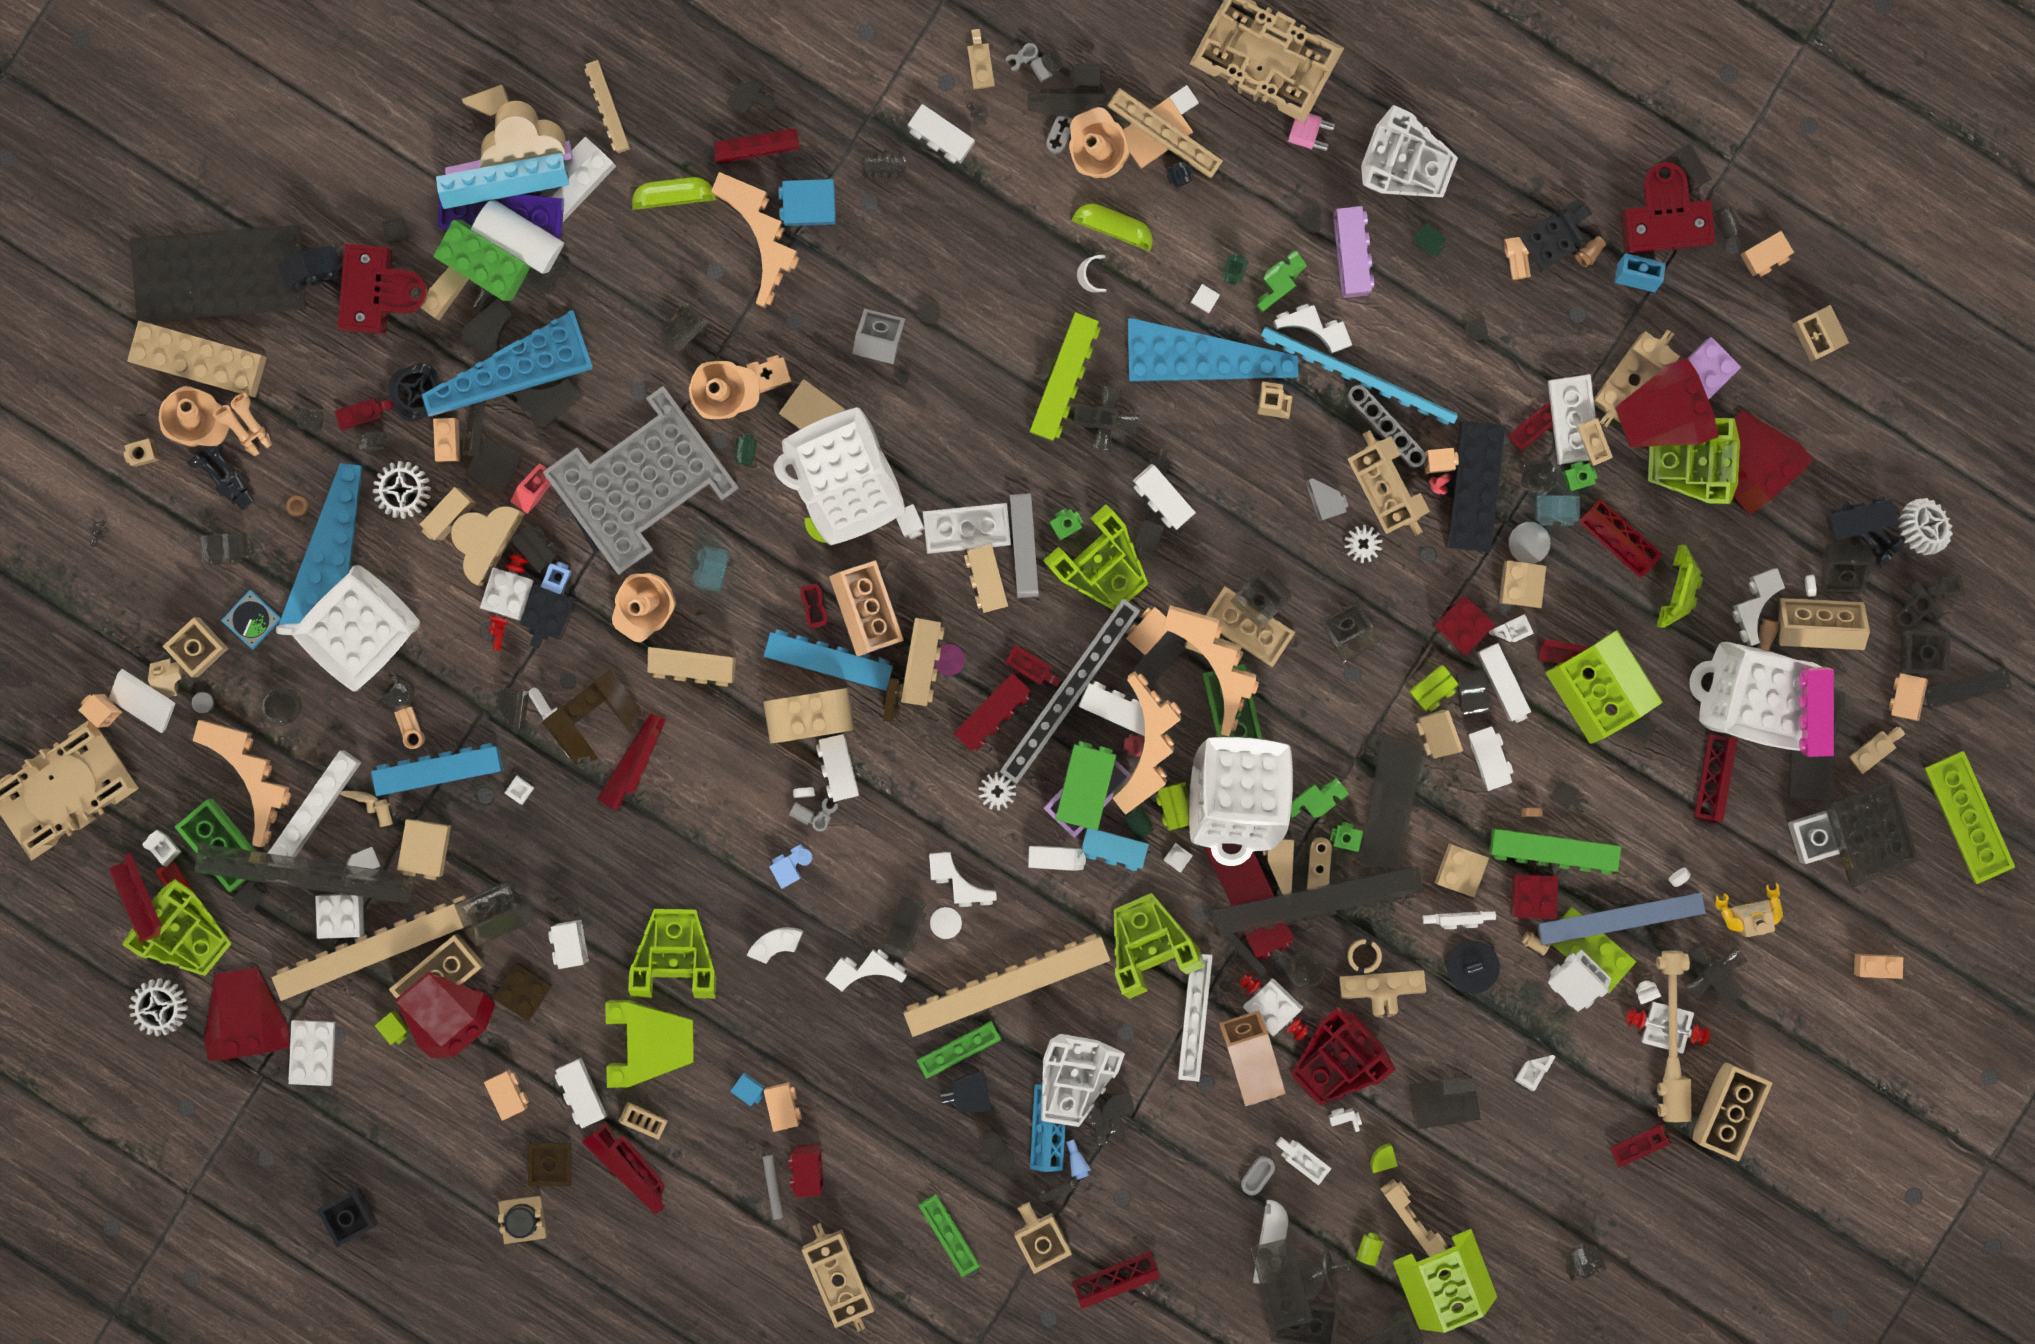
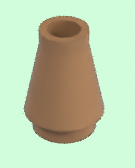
M1597 236L1577 250L1576 260L1584 267L1592 265L1606 245L1605 241Z
M1765 618L1762 619V623H1759L1758 638L1760 643H1758L1757 648L1770 651V647L1780 630L1778 627L1779 622Z

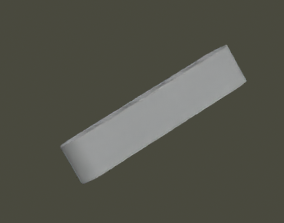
M1357 385L1349 390L1347 394L1349 403L1383 439L1391 436L1395 443L1396 438L1401 436L1406 440L1404 448L1398 446L1397 448L1401 454L1399 457L1409 467L1415 468L1425 462V452L1365 387ZM1354 390L1362 392L1363 399L1361 401L1353 399L1352 393ZM1368 406L1376 407L1377 415L1375 417L1367 414ZM1383 421L1390 422L1392 426L1390 432H1384L1381 429ZM1412 452H1417L1420 455L1419 463L1411 462L1410 454Z
M1031 493L1010 495L1017 598L1039 597Z

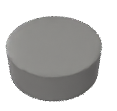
M197 693L192 699V707L198 713H208L214 707V698L209 693Z

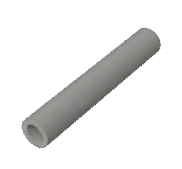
M773 1155L763 1156L773 1220L783 1218Z

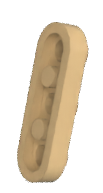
M1323 837L1315 838L1310 844L1307 894L1315 901L1323 900L1327 896L1329 889L1332 845L1329 840ZM1320 844L1325 846L1323 852H1319L1317 849ZM1318 865L1323 866V871L1321 873L1316 872V867ZM1315 887H1321L1322 891L1320 894L1314 893Z

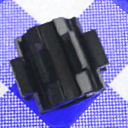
M1185 161L1168 167L1169 173L1167 178L1170 185L1173 184L1175 188L1193 181L1191 177L1193 176V171L1190 165H1186Z

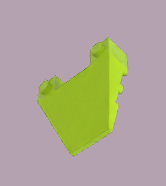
M1105 504L1090 518L1103 533L1073 561L1063 550L1057 547L1043 562L1063 583L1115 610L1122 599L1129 602L1148 585V582L1135 553L1133 543L1129 538L1126 525Z
M1152 893L1114 909V936L1116 937L1115 976L1122 995L1131 999L1147 992L1148 988L1142 971L1172 958H1176L1179 969L1185 974L1206 966L1197 944Z
M653 910L641 945H639L637 955L629 971L628 991L631 997L652 998L653 977L693 978L692 992L694 998H716V975L696 910Z
M608 1000L605 1003L606 1024H627L628 1063H610L607 1066V1088L630 1087L694 1062L692 1019L661 1011L631 1000Z

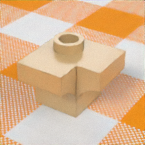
M1262 381L1257 414L1289 419L1292 396L1283 393L1282 384Z
M171 658L151 663L148 675L150 687L167 698L177 696L179 685L177 681L182 679L183 668L178 662L172 663Z

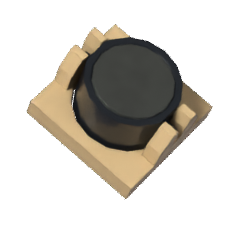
M541 1195L498 1202L500 1212L498 1223H501L500 1233L503 1234L504 1244L547 1238Z

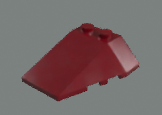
M1688 358L1667 365L1615 407L1630 447L1699 445L1718 438L1714 412L1699 374Z
M1741 410L1733 417L1740 440L1738 485L1734 497L1743 509L1751 515L1796 479L1814 459L1800 443Z
M258 967L215 974L204 1039L208 1061L226 1060L290 1048L289 1026L286 1020L283 1019L279 1007L272 998Z
M427 972L395 999L418 1048L430 1058L456 1056L486 1031L496 1005L483 991L478 989L476 991L461 983L460 985L455 984L450 979Z
M1337 1007L1321 1021L1291 1076L1319 1105H1323L1344 1097V1095L1351 1092H1357L1367 1086L1379 1084L1395 1071V1066L1385 1046L1358 1017Z

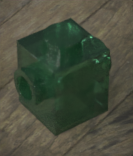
M1238 254L1228 255L1221 274V278H1224L1223 282L1236 286V283L1241 284L1249 261H1246L1244 256Z

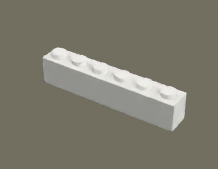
M345 750L339 751L272 846L267 856L282 867L289 866L362 762Z

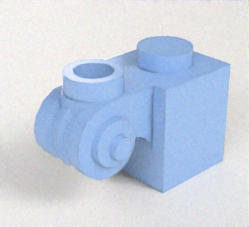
M802 844L791 849V855L784 857L782 854L772 860L773 864L770 866V869L781 889L801 878L796 868L797 863L808 865L812 861L813 855L811 851L804 849Z

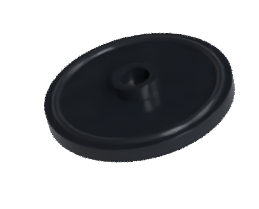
M1465 941L1457 945L1448 957L1447 973L1449 979L1454 986L1463 992H1484L1496 982L1499 976L1500 962L1496 952L1489 945L1481 941Z

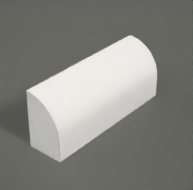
M490 200L483 207L471 228L472 231L542 274L550 271L564 245L563 241L496 200Z

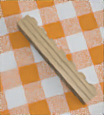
M596 60L585 64L586 68L584 70L586 75L590 76L591 81H589L591 89L594 88L595 90L593 95L595 100L599 101L600 106H598L600 114L603 113L604 115L602 120L609 129L607 134L609 139L612 138L613 143L611 145L613 150L617 153L630 150L599 61Z

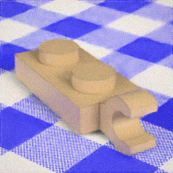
M980 29L971 30L974 46H967L973 88L975 90L995 87L988 43L982 44Z
M1900 727L1894 728L1887 735L1884 731H1881L1848 758L1859 772L1864 774L1896 749L1893 742L1900 739L1905 733Z

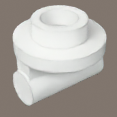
M1641 982L1636 989L1641 1005L1661 997L1654 982Z

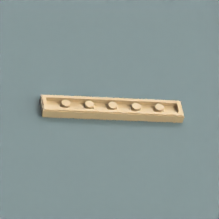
M1118 88L1108 103L1107 107L1207 177L1212 178L1223 162L1219 157L1122 89Z

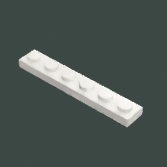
M1202 954L1206 966L1189 973L1178 1072L1179 1080L1198 1082L1200 1080L1212 955Z

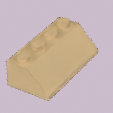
M1779 599L1778 627L1780 630L1778 631L1780 646L1865 650L1870 630L1864 602Z
M915 618L901 698L903 703L927 706L928 702H932L934 690L930 689L931 681H936L938 670L934 669L935 660L939 661L941 648H937L938 640H943L945 627H941V622Z
M648 647V673H653L652 677L663 679H665V675L674 676L673 680L686 681V677L695 678V683L707 684V680L716 681L715 685L728 687V683H734L737 658Z

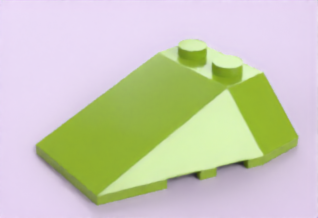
M1715 418L1718 438L1699 445L1650 447L1648 481L1706 503L1731 504L1738 485L1740 440L1735 419Z
M1678 545L1673 566L1680 567L1670 606L1661 607L1656 627L1665 628L1689 614L1691 609H1695L1697 603L1695 594L1696 590L1701 587L1703 577H1700L1701 570L1686 545Z
M175 879L163 887L151 901L162 925L160 936L139 943L132 927L122 945L140 957L160 961V963L179 966L180 969L206 976L229 948L231 941L195 893Z

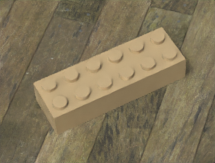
M138 321L127 362L232 392L246 393L248 396L256 398L267 357Z

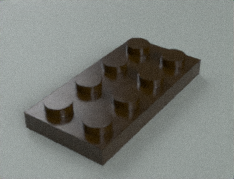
M889 678L883 721L893 722L894 718H899L901 705H897L898 697H902L904 684H900L901 679Z

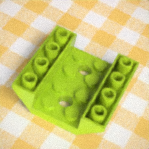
M1618 630L1602 638L1595 645L1568 661H1563L1545 672L1590 744L1610 736L1641 718L1663 702ZM1584 669H1593L1595 676L1593 678L1585 677ZM1608 704L1616 705L1617 713H1608L1606 706Z
M1471 1229L1452 1237L1455 1247L1419 1262L1415 1261L1413 1254L1393 1261L1420 1330L1448 1332L1484 1317L1496 1300L1495 1289ZM1449 1270L1447 1275L1439 1276L1441 1271ZM1461 1303L1458 1309H1452L1454 1304Z

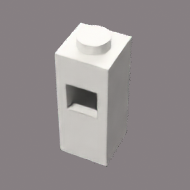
M1029 846L1028 868L1073 871L1083 870L1086 856L1083 848Z

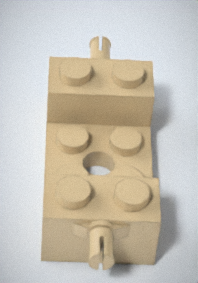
M1666 330L1662 338L1657 339L1645 331L1638 337L1594 398V404L1606 412L1599 422L1601 425L1604 424L1603 426L1607 428L1613 418L1620 422L1615 407L1663 368L1675 363L1680 356L1667 345L1674 336V333ZM1631 374H1636L1639 377L1640 381L1637 386L1629 383L1628 379Z
M1371 430L1362 434L1368 446L1363 451L1348 458V461L1385 533L1387 534L1403 525H1410L1415 536L1422 533L1423 531L1417 520L1430 512L1421 493L1413 497L1409 495L1392 462V459L1401 455L1392 437L1376 441ZM1381 483L1385 484L1387 492L1382 490Z
M818 1223L817 1226H812L817 1238L803 1246V1255L835 1328L853 1321L857 1332L861 1331V1329L866 1328L861 1317L875 1311L874 1302L868 1288H865L849 1252L850 1247L843 1230L841 1229L832 1234H825L821 1223ZM833 1276H843L844 1283L840 1286L835 1285L832 1282Z

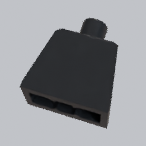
M984 1069L952 1080V1091L941 1093L942 1104L955 1103L957 1112L991 1111Z

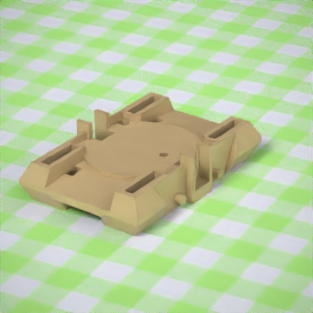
M1224 0L1190 65L1213 77L1217 75L1228 80L1227 83L1230 85L1233 83L1238 85V93L1241 94L1243 90L1251 94L1255 102L1258 97H1261L1263 102L1269 101L1277 105L1279 111L1304 123L1341 56L1344 47L1320 35L1309 34L1305 31L1306 26L1296 27V20L1280 12H1277L1276 16L1271 14V8L1267 7L1265 11L1257 7L1256 2L1252 0ZM1235 5L1255 16V20L1235 10L1232 6ZM1237 18L1241 19L1240 22H1242L1243 24L1237 22ZM1306 43H1309L1323 50L1324 52L1330 54L1329 57L1306 47ZM1219 52L1222 53V59L1216 56ZM1313 56L1314 60H1311L1308 57ZM1205 57L1208 58V59H1210V60H1212L1213 62H1215V63H1217V64H1219V65H1221V66L1227 68V70L1224 69V68H1222V67H1220V66H1218V65L1213 66V65H1212V62H1210V61H1208L1207 59H1205ZM1292 90L1296 91L1294 94L1296 97L1291 96L1289 93ZM1278 95L1281 96V97H1283V98H1285V99H1287V100H1289V101H1291V102H1293V103H1295V104H1297V105H1299V106H1301V108H1299L1298 106H1296V105H1294V104H1292V103L1286 104L1285 100L1282 99V98H1280V97H1278Z
M89 720L70 732L67 740L61 744L58 742L53 744L54 748L52 750L41 749L39 750L40 754L35 758L24 760L26 764L22 765L23 769L15 775L8 774L0 779V815L31 861L55 846L59 838L65 833L69 837L73 834L72 831L80 830L97 819L94 815L96 812L102 815L105 813L102 808L110 803L116 805L139 789L99 728ZM89 735L88 738H86L73 748H70V746L76 743L79 738ZM85 745H86V747L88 748V751H86V752H85V750L82 748V747L85 746ZM109 779L111 783L107 785L104 781ZM18 781L20 782L18 785H16L15 787L1 795V792L9 788L10 784L16 783ZM121 783L123 785L105 799L101 796L117 784ZM18 792L20 796L17 798L15 794H12ZM39 825L42 827L40 831L36 828ZM50 829L53 831L47 838L36 845L33 841Z

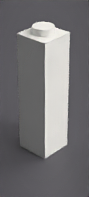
M1495 643L1476 652L1508 720H1515L1518 723L1528 718L1526 714L1530 713L1531 710L1499 644Z

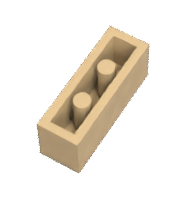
M992 543L967 549L968 555H965L964 558L967 568H972L973 575L970 576L972 587H977L979 596H975L978 609L982 608L985 613L1008 607Z

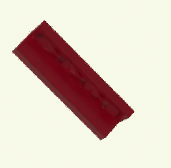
M797 128L713 142L714 156L717 164L801 150Z
M1598 498L1578 521L1639 578L1652 569L1662 555L1601 498ZM1598 506L1604 511L1605 515H1602L1597 510ZM1614 522L1620 526L1621 530L1615 527ZM1629 536L1633 537L1636 540V544H1634L1630 540ZM1645 551H1648L1653 556V559L1649 558Z
M1541 639L1538 660L1560 664L1585 651L1590 646Z
M1708 734L1694 817L1723 822L1738 738ZM1713 739L1724 741L1723 750L1717 754L1712 749ZM1716 759L1720 764V769L1712 775L1708 766L1711 761ZM1713 780L1716 785V791L1708 795L1704 789L1705 784ZM1706 801H1709L1713 806L1711 815L1700 814L1701 805Z
M131 853L124 855V862L109 867V873L138 941L141 943L159 937L162 925Z
M1148 1251L1072 1281L1080 1307L1083 1309L1160 1278V1274L1151 1252ZM1148 1258L1152 1268L1146 1271L1138 1269L1139 1261ZM1127 1267L1132 1269L1130 1277L1123 1279L1117 1276L1120 1268ZM1105 1274L1113 1277L1110 1285L1106 1287L1097 1284L1100 1276ZM1087 1282L1093 1285L1090 1293L1081 1295L1078 1287L1079 1284Z

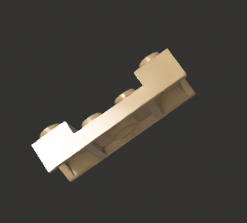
M1392 1179L1380 1188L1430 1257L1446 1250L1445 1248L1448 1245L1438 1232L1436 1234L1432 1230L1427 1232L1419 1220L1417 1222L1413 1220L1416 1216L1408 1206L1410 1200L1407 1198L1411 1194L1401 1181L1396 1183Z

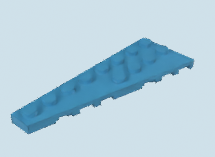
M568 311L566 315L559 319H554L545 327L533 331L529 336L508 345L494 353L492 357L475 364L471 369L457 374L455 378L422 394L428 417L592 370V364L574 311Z
M1128 319L1129 382L1298 378V356L1137 319Z
M339 464L279 625L300 623L312 608L350 572L362 466Z

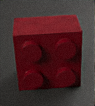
M1461 596L1432 627L1463 656H1466L1495 624L1466 596Z
M1512 874L1511 916L1514 918L1557 919L1558 876Z

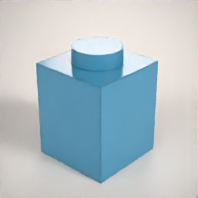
M744 1072L730 1092L749 1106H752L754 1102L758 1104L764 1096L762 1090L765 1086Z

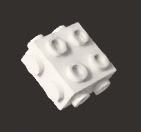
M1582 950L1576 954H1570L1565 959L1563 965H1556L1550 972L1551 977L1548 984L1566 1000L1569 1006L1578 1012L1584 1007L1586 1009L1595 1002V998L1598 996L1603 997L1610 989L1608 986L1611 978Z

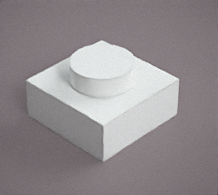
M1175 843L1163 860L1181 873L1193 855Z

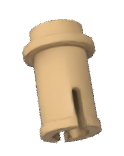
M387 799L374 802L375 806L373 809H376L379 826L383 827L393 824L388 807L390 803H387Z
M1527 931L1521 940L1525 947L1529 946L1542 955L1547 952L1550 944L1541 945L1540 938L1535 936L1533 931L1531 933Z

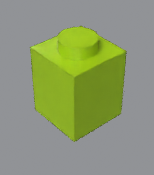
M395 1010L375 1025L390 1045L395 1042L399 1045L408 1038L406 1033L410 1031L407 1024Z

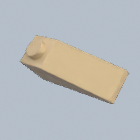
M448 267L427 292L426 301L421 308L437 320H440L469 279Z
M1283 839L1273 849L1263 851V855H1266V860L1287 904H1291L1293 839Z

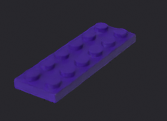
M520 194L494 199L562 241L564 198ZM439 197L437 228L449 229L453 220H463L473 226L479 213L490 200L443 209Z

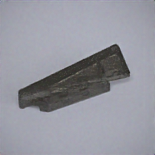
M1109 88L1041 89L1040 93H1028V111L1075 118L1079 114L1099 107L1108 111L1113 120L1120 126H1130L1129 121L1107 107L1112 97L1109 98Z

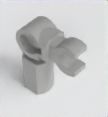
M1028 43L1023 49L1018 51L1017 55L1012 54L1005 59L1006 62L1016 60V65L1011 68L1013 72L1019 70L1023 62L1026 64L1031 61L1030 66L1040 83L1047 81L1053 76L1044 59L1038 57L1039 51L1035 44Z
M826 798L822 802V812L818 811L817 815L814 816L813 811L795 802L789 815L806 825L811 823L816 831L821 832L827 828L831 819L829 815L837 810L838 804H835L832 809H828L826 807L828 799Z

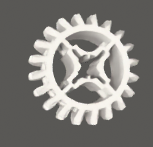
M402 461L398 462V468H396L394 463H390L391 471L384 467L385 475L377 474L381 482L374 481V485L379 486V489H374L373 493L380 494V496L374 500L376 502L383 501L379 508L383 509L387 506L385 510L387 515L393 510L392 515L394 518L398 517L399 512L402 519L406 518V512H408L410 517H413V509L418 513L421 512L419 504L424 507L427 506L426 502L422 501L423 498L430 499V495L425 494V491H430L431 487H424V484L428 483L429 479H421L425 472L421 471L417 474L419 467L415 465L411 469L410 462L406 463L405 468ZM404 473L413 476L418 486H409ZM398 474L395 485L386 488L388 481ZM400 485H402V487L411 489L406 490V493L403 492L404 495L396 491H393L398 490V487L401 488ZM418 492L416 499L406 506L409 495ZM386 494L396 495L399 507L394 506L388 500Z
M1920 498L1908 503L1900 512L1901 516L1898 520L1901 524L1898 528L1902 529L1901 535L1906 539L1904 543H1909L1910 549H1915L1916 553H1922L1923 555L1936 554L1945 549L1951 541L1950 536L1953 534L1950 529L1953 526L1948 522L1950 518L1946 517V511L1941 510V504L1936 505L1934 500L1929 501L1927 498Z
M161 978L157 979L156 983L153 979L149 980L148 984H141L142 990L139 988L135 990L138 996L131 997V1000L136 1002V1004L129 1005V1008L135 1009V1012L131 1013L130 1016H137L138 1019L134 1021V1024L141 1023L142 1025L139 1028L141 1031L147 1027L148 1035L152 1034L153 1031L155 1036H159L161 1031L164 1035L169 1034V1030L174 1032L176 1031L175 1025L181 1026L183 1024L179 1018L184 1019L187 1016L185 1013H182V1011L188 1010V1006H182V1003L186 1002L187 998H180V995L184 993L183 990L176 992L175 990L178 988V985L174 984L170 987V980H166L164 985ZM158 991L165 992L172 1000H164ZM151 993L150 1005L144 1008V1000ZM155 1005H167L163 1007L161 1010H150L151 1008H154ZM174 1006L173 1016L167 1022V1011L170 1007ZM146 1014H152L156 1021H159V1024L149 1020Z

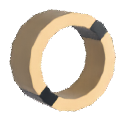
M1361 938L1355 940L1349 946L1347 959L1354 970L1360 973H1369L1379 967L1382 953L1375 942ZM1362 944H1369L1376 951L1375 962L1367 968L1356 966L1352 958L1355 948Z

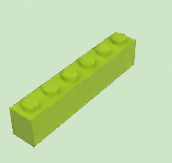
M1075 312L1030 433L1050 441H1054L1055 437H1060L1063 426H1060L1062 418L1067 419L1071 408L1067 404L1070 398H1075L1078 387L1075 386L1077 378L1082 379L1086 369L1082 365L1085 358L1089 359L1093 351V347L1090 344L1092 339L1097 340L1101 330L1098 327L1099 321Z

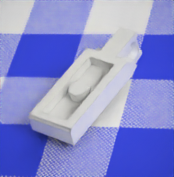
M1282 1137L1276 1142L1277 1146L1284 1150L1281 1155L1285 1160L1317 1185L1322 1182L1331 1170V1167L1300 1143L1294 1140L1289 1143Z

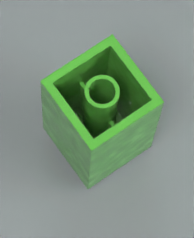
M1079 741L1078 745H1073L1055 819L1098 830L1116 755L1112 754L1113 750L1100 746L1099 750L1091 748L1092 744Z

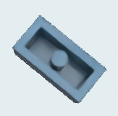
M1625 253L1617 264L1615 283L1656 292L1663 283L1666 263Z

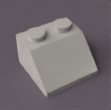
M864 309L856 332L852 354L894 364L905 319Z
M1313 478L1305 482L1319 522L1347 512L1345 508L1348 507L1345 495L1341 496L1339 491Z

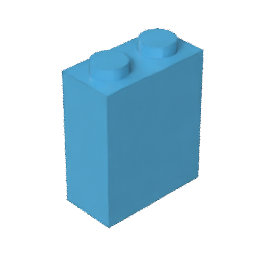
M833 179L782 181L783 187H779V200H783V208H780V221H784L785 226L836 224L835 184Z

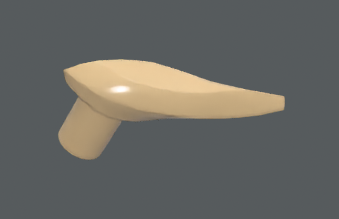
M340 791V795L355 799L358 802L367 803V813L376 812V809H373L375 806L374 802L378 801L375 796L360 791Z

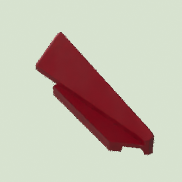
M650 713L597 798L599 802L617 811L626 792L635 794L666 722V718Z
M604 1122L582 1141L654 1214L665 1208V1204L662 1203L664 1182L624 1135L617 1139L609 1125Z

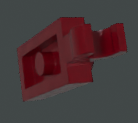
M376 398L334 410L340 431H345L382 419L381 412L394 409V405L390 399L377 403Z
M1016 645L1005 664L1040 685L1046 680L1058 687L1061 679L1049 673L1050 665Z

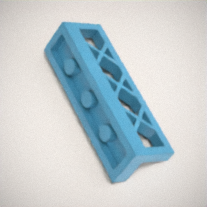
M1035 1084L1030 1169L1042 1172L1063 1171L1065 1125L1041 1120L1042 1084ZM1056 1133L1057 1142L1053 1145L1052 1137ZM1055 1154L1056 1166H1050L1051 1157Z

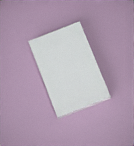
M123 669L118 672L109 696L110 701L160 733L166 730L176 704Z

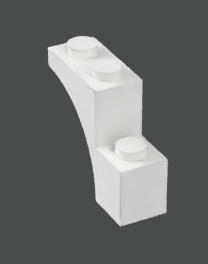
M1308 304L1296 308L1297 312L1290 315L1288 311L1276 316L1277 320L1273 322L1276 330L1293 327L1313 333L1322 340L1330 354L1352 346L1344 322L1338 323L1337 320L1326 323V328L1323 329L1314 305L1310 307Z
M1778 568L1750 577L1749 588L1751 593L1756 595V598L1733 606V618L1736 623L1740 624L1742 630L1740 631V637L1743 643H1747V646L1760 643L1757 632L1760 612L1771 596L1785 588Z
M951 852L929 854L931 880H936V883H947L952 878L954 904L959 903V907L972 906V902H980V905H992L993 901L997 900L996 890L990 891L977 888L961 877L954 866Z
M873 949L859 969L855 967L857 964L848 957L846 959L841 957L826 977V980L843 991L850 983L864 976L885 975L902 983L907 973L904 972L906 968L898 962H895V964L888 960L889 956L880 949L878 951Z

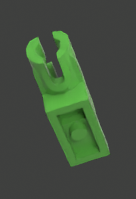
M1294 250L1286 257L1288 264L1280 261L1266 271L1263 282L1272 294L1269 295L1267 292L1258 299L1260 303L1256 307L1260 313L1264 312L1295 288L1296 284L1292 281V278L1295 279L1307 267L1297 251Z
M1337 778L1322 786L1321 790L1313 784L1292 800L1290 816L1293 818L1302 811L1300 807L1304 805L1312 817H1320L1336 805L1333 801V796H1337L1338 799L1342 800L1349 793Z

